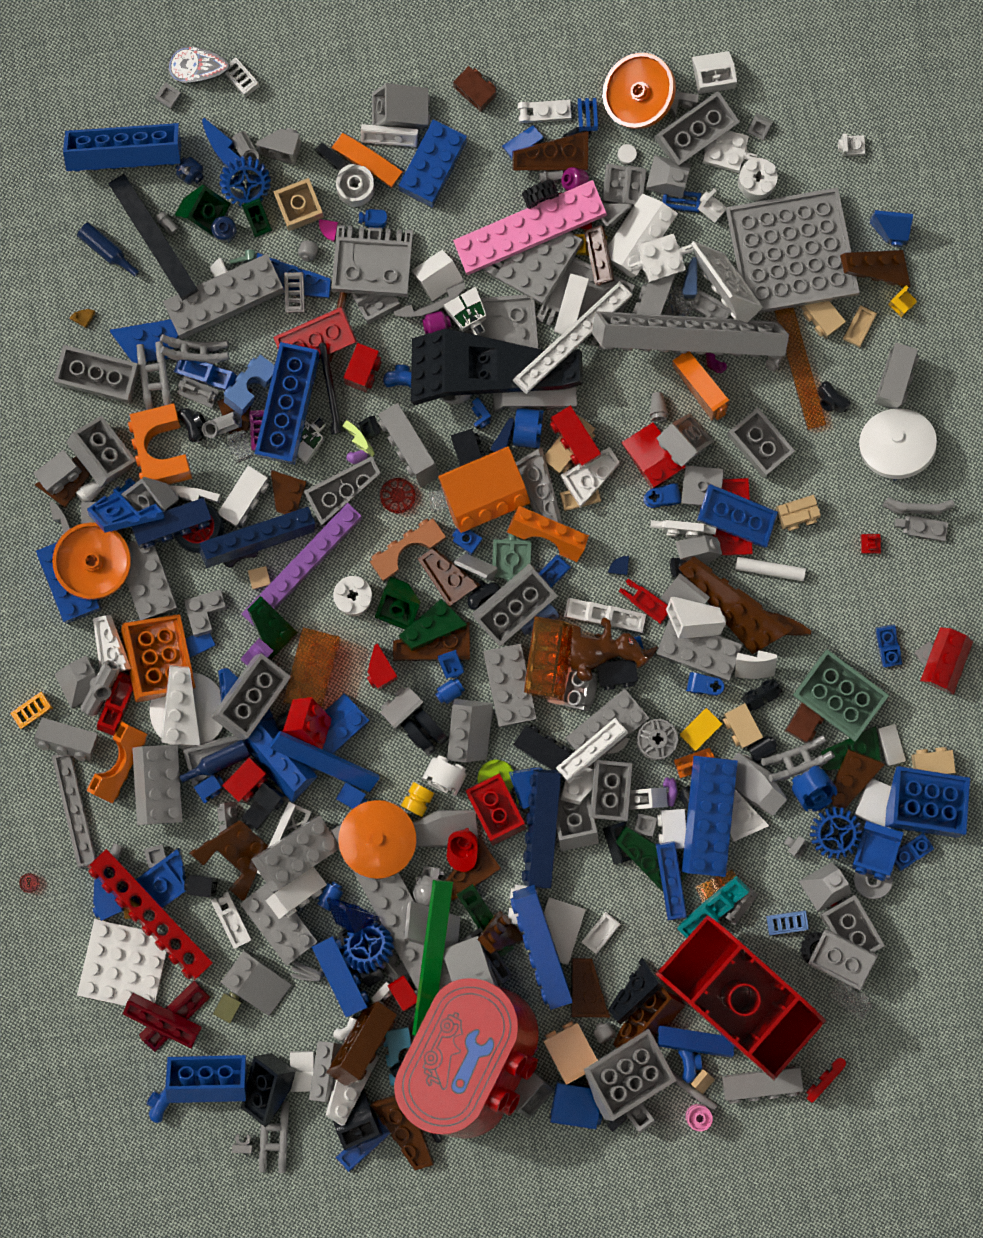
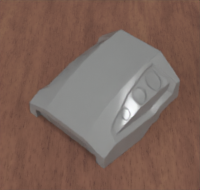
M556 665L555 669L557 670L550 699L547 702L588 711L593 704L596 693V674L592 673V679L588 682H583L577 677V671H572L569 667Z

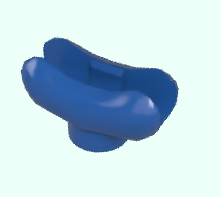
M396 365L395 371H388L384 374V385L386 387L404 385L411 388L410 367L407 365Z
M678 1050L683 1061L684 1071L682 1078L686 1083H691L697 1077L696 1070H702L700 1054L694 1055L690 1051Z
M165 1088L160 1094L154 1091L147 1101V1105L151 1107L149 1117L154 1123H160L163 1120V1114L170 1104L167 1103Z

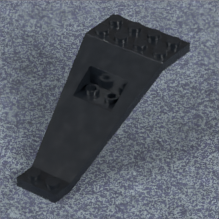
M446 328L412 338L411 403L415 406L454 395L523 392L513 382V379L544 350ZM580 349L574 350L531 391L564 390L583 385L582 352Z

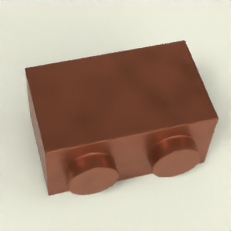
M468 66L454 80L453 88L476 109L482 112L496 97V87L490 81L486 82L481 78L482 74L476 68L472 69Z
M801 702L785 732L806 743L808 740L812 741L817 732L814 730L817 724L821 725L824 719Z

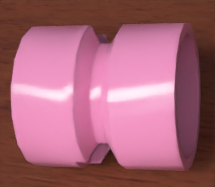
M693 1104L686 1111L685 1119L693 1130L705 1131L711 1126L713 1116L706 1106Z

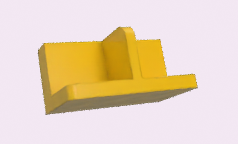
M705 708L680 733V737L695 752L722 723Z

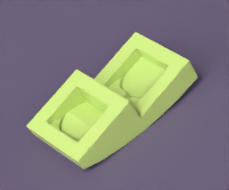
M346 420L343 428L354 436L352 442L359 449L373 457L375 452L369 441L352 423Z

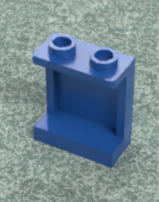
M866 821L852 869H855V872L858 874L866 875L868 873L874 875L875 879L881 881L889 880L904 832Z

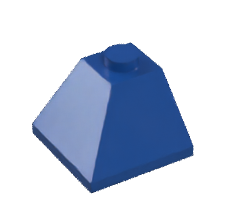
M875 210L870 218V224L886 243L891 244L893 247H903L909 240L913 214Z

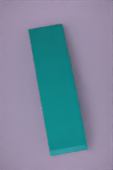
M738 876L734 877L692 912L677 929L687 938L707 915L718 922L719 917L732 909L738 900L749 893L750 889Z

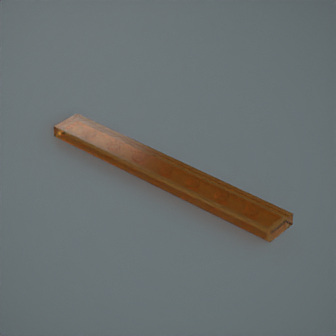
M794 307L775 310L777 322L789 334L786 356L807 430L826 426Z

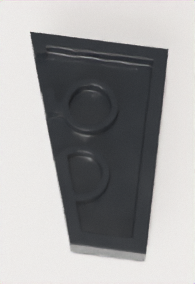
M644 958L640 959L638 962L640 966L635 973H631L629 983L625 989L620 990L609 1007V1011L619 1024L626 1021L663 986Z

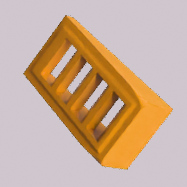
M40 692L10 714L19 728L23 729L52 710L53 707L45 694ZM39 699L44 706L43 709H41L39 704L37 703ZM34 704L38 710L36 714L30 705ZM27 708L32 717L29 718L24 709ZM18 713H22V715L26 719L25 722H22V720L18 716Z

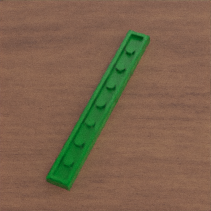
M433 880L412 1032L414 1036H416L435 996L439 992L453 888L452 881Z

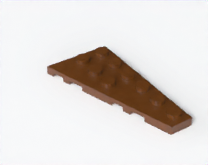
M693 556L680 565L679 570L685 577L710 597L707 601L709 605L720 608L722 615L726 618V625L751 654L756 653L793 629L789 624L784 625L778 620L779 617L774 613L771 615L766 612L760 603L739 588L734 589L728 584L729 581L724 577L720 579L713 573L710 567Z

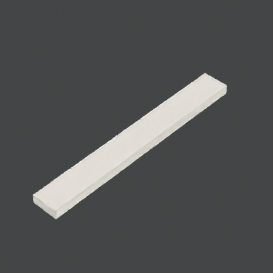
M619 281L513 379V382L527 394L592 334L595 311L616 312L633 294Z

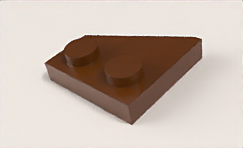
M271 470L276 512L284 515L298 510L307 481Z

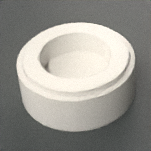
M625 144L619 148L617 157L621 163L631 164L636 159L637 152L632 145Z

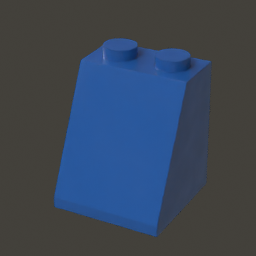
M557 1080L550 1122L596 1129L597 1125H601L602 1114L599 1113L600 1110L595 1103L590 1086L574 1083L566 1085L564 1081Z

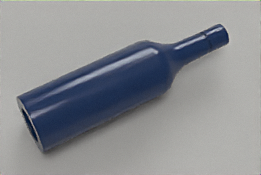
M89 222L81 227L77 237L111 265L123 267L134 277L139 274L140 271L125 259L122 249Z
M239 740L202 758L196 768L179 777L182 783L199 775L211 776L251 755L244 740Z

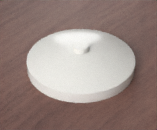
M902 408L885 410L872 417L862 429L859 440L860 454L869 469L880 476L891 479L912 477L922 472L932 462L937 448L936 433L932 424L923 415L915 411Z
M193 673L196 686L193 689L199 739L200 744L213 741L223 729L222 725L211 718L221 703L220 688L208 677ZM166 696L151 700L150 703L151 723L160 738L162 737ZM168 743V744H170V745H178V748H181V749L187 748V747H191V746H195V745Z

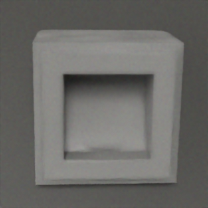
M756 113L747 133L764 141L774 121Z

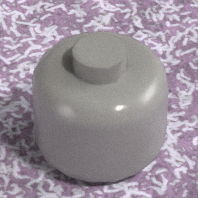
M309 240L302 241L298 250L299 257L306 262L313 261L318 253V245Z
M601 1022L596 1025L594 1035L600 1044L607 1043L616 1035L609 1023L603 1024Z

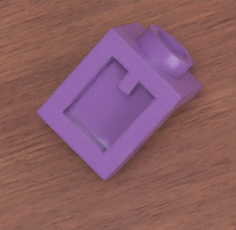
M258 638L242 656L241 661L248 665L255 655L262 653L268 657L273 650Z

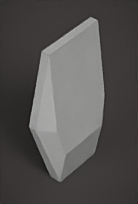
M738 752L732 759L738 760L735 790L746 801L773 816L787 801V796L777 781L770 782L769 774L771 772Z
M438 810L413 822L416 831V847H447L449 836L453 832L464 830L465 828H469V831L478 838L475 810Z

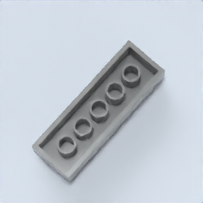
M265 254L197 285L196 287L199 291L183 301L179 295L163 301L178 336L183 340L281 295L285 291L268 254Z

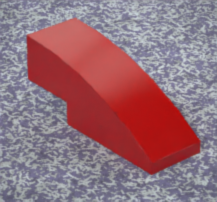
M122 672L119 673L112 687L111 695L106 700L104 710L97 722V730L114 736L133 694L130 675Z

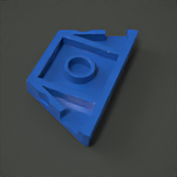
M171 319L110 330L112 336L134 363H138L136 347L138 344L144 345L146 363L157 361L155 343L160 341L161 335L164 334L176 339L179 337ZM163 342L164 347L174 350L173 347Z
M179 848L135 879L161 908L186 891L184 890L186 875L181 850ZM125 886L119 892H126L127 887ZM132 897L136 902L140 903L137 897Z

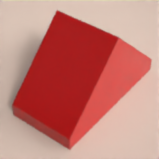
M404 975L387 985L404 1012L416 1006L417 994Z

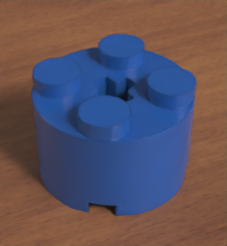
M517 408L513 445L540 448L541 437L537 436H541L542 423L539 422H543L544 411Z
M819 766L811 767L809 771L795 776L792 780V792L805 811H808V809H812L813 812L819 811L832 802L831 797L833 795H837L836 786L825 770L820 769Z

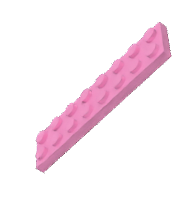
M592 180L561 193L556 198L538 203L535 207L524 209L453 241L467 275H470L605 217L607 213Z

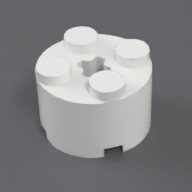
M763 158L750 159L743 165L738 176V187L746 198L760 201L773 192L778 179L775 165ZM755 177H759L760 181L756 182Z
M350 164L343 167L337 175V193L345 204L350 207H358L371 200L375 190L374 179L366 167ZM355 183L359 187H352V184Z
M357 576L343 578L336 584L333 592L337 608L349 616L364 614L371 606L373 599L369 584ZM351 592L358 594L355 601H352L351 598L348 599Z
M440 755L432 758L422 780L428 779L430 786L444 793L452 791V796H457L467 776L465 773L466 769L458 764H455V766L449 764V760Z

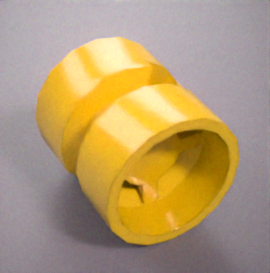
M413 782L408 790L410 795L405 796L401 806L423 817L427 809L426 803L431 802L435 793Z

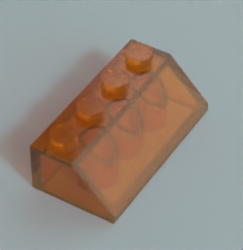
M534 617L524 693L541 699L563 701V695L566 690L565 680L568 674V659L571 654L572 624L555 619Z

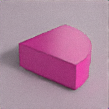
M319 219V227L322 234L328 240L335 242L338 222Z

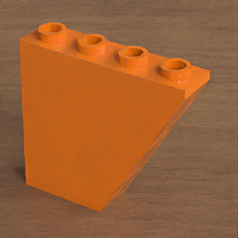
M691 352L682 353L672 360L673 368L711 421L715 418L718 421L724 417L728 409L729 399Z

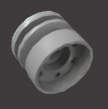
M652 719L644 723L636 736V747L640 754L654 761L670 756L678 743V735L674 726L662 719ZM656 734H659V738H662L658 745L652 740V737H655Z

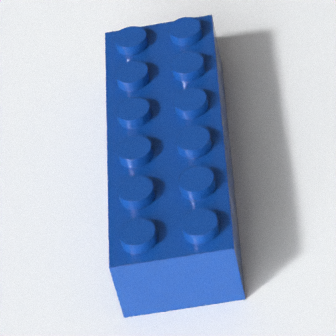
M179 123L65 131L63 155L66 171L78 172L81 170L180 164L181 136Z
M280 342L254 453L257 457L295 465L319 363L320 353L318 350Z
M701 756L693 757L682 872L726 877L738 760Z
M535 884L513 891V898L510 899L514 914L518 913L519 915L516 917L520 933H525L522 935L526 951H531L528 953L532 968L537 969L535 977L538 986L543 987L541 995L544 1004H548L550 1010L573 1003Z

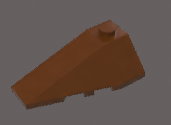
M660 979L659 981L663 986L637 1009L627 1022L623 1023L613 1043L616 1049L647 1029L650 1030L653 1036L658 1032V1027L666 1026L685 1007L680 997Z

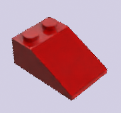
M653 422L621 442L651 489L659 487L682 472L686 467L685 465L681 467L676 464L671 458L672 455L667 450L661 448L659 441L656 439L661 432Z
M500 773L465 790L492 846L527 829Z

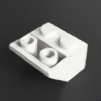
M729 51L692 57L698 94L735 89L737 78Z

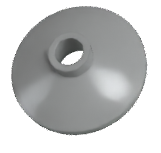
M855 872V888L862 896L868 899L882 898L892 888V873L889 880L881 881L875 879L877 883L872 885L869 880L874 878V875L868 873L862 875Z

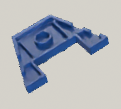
M128 478L125 481V485L121 488L117 486L113 489L114 493L109 497L104 496L87 508L88 515L104 533L165 517L163 511L156 504L137 512L121 495L135 484L131 478Z

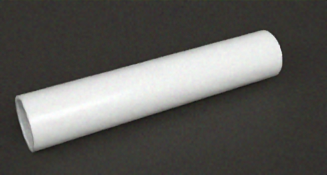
M737 557L735 570L797 581H804L806 568Z

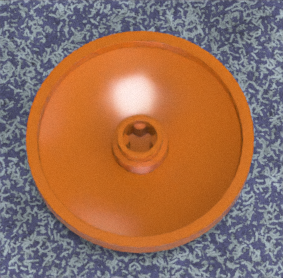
M635 53L621 59L608 73L603 87V102L610 117L620 125L631 129H643L659 122L668 113L675 98L676 82L673 72L663 60L649 53Z
M89 522L74 526L61 536L55 546L52 563L57 580L67 592L81 599L97 600L112 595L125 583L130 572L131 556L127 543L116 530L104 533L96 523Z
M381 800L368 801L352 809L343 820L338 837L339 849L347 865L356 873L374 879L387 878L400 872L410 862L416 848L415 827L407 813L399 806Z

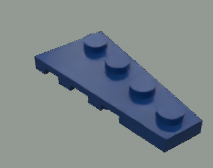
M257 253V258L263 256L262 254ZM270 258L283 288L284 273L303 272L304 296L329 299L330 278ZM289 279V283L299 282V279ZM289 287V290H300V287Z

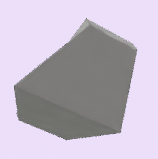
M603 204L607 216L600 219L607 227H614L632 208V204Z

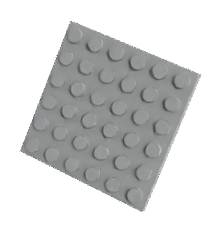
M838 187L726 207L737 271L763 306L758 313L859 296L857 277L844 274L840 256L843 253L851 252Z

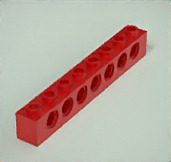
M107 849L87 866L90 869L88 873L95 880L98 878L103 883L101 885L108 894L112 893L116 897L115 902L121 908L125 907L129 911L128 916L135 923L138 921L143 926L141 928L148 937L152 936L156 940L154 942L161 951L165 950L169 954L168 959L174 965L178 964L183 969L181 972L187 979H197L213 963ZM106 868H110L113 871L112 878L105 877L104 870ZM120 882L124 883L127 887L124 893L119 892L117 889V885ZM132 897H137L140 900L138 907L131 905L130 900ZM145 911H150L153 914L152 921L145 920ZM159 925H163L166 928V934L163 936L157 932ZM172 939L179 941L180 946L178 950L172 949L170 945ZM186 953L191 954L193 957L191 964H187L184 961Z

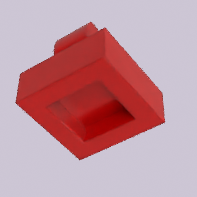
M880 534L860 535L861 554L881 553Z

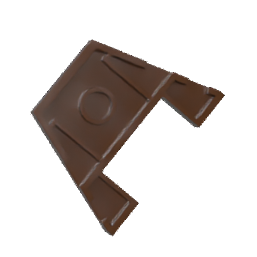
M239 820L220 832L212 840L204 842L198 849H193L189 854L204 866L216 851L220 853L241 873L229 890L238 899L244 901L258 871L251 859L266 850L268 845Z

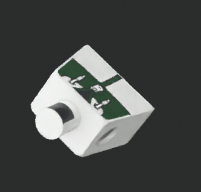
M476 287L444 304L445 311L463 332L470 328L474 335L479 336L485 332L481 322L486 319V313Z
M319 417L311 425L305 420L297 456L306 465L324 441L323 436L319 432L326 424Z

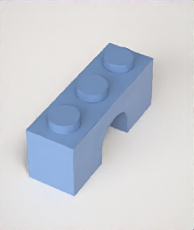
M259 355L257 359L253 358L249 362L245 373L241 372L235 380L237 382L233 387L230 385L224 392V403L241 416L254 402L255 396L248 391L247 386L257 383L266 388L271 383L275 365L262 355Z

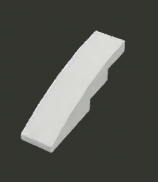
M169 485L179 498V500L173 503L177 506L180 499L192 502L204 497L206 500L219 504L222 498L220 494L203 489Z
M568 598L564 617L601 625L602 618H607L610 620L611 627L643 633L646 614Z

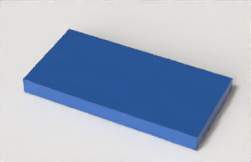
M710 484L707 487L697 521L766 548L778 512Z

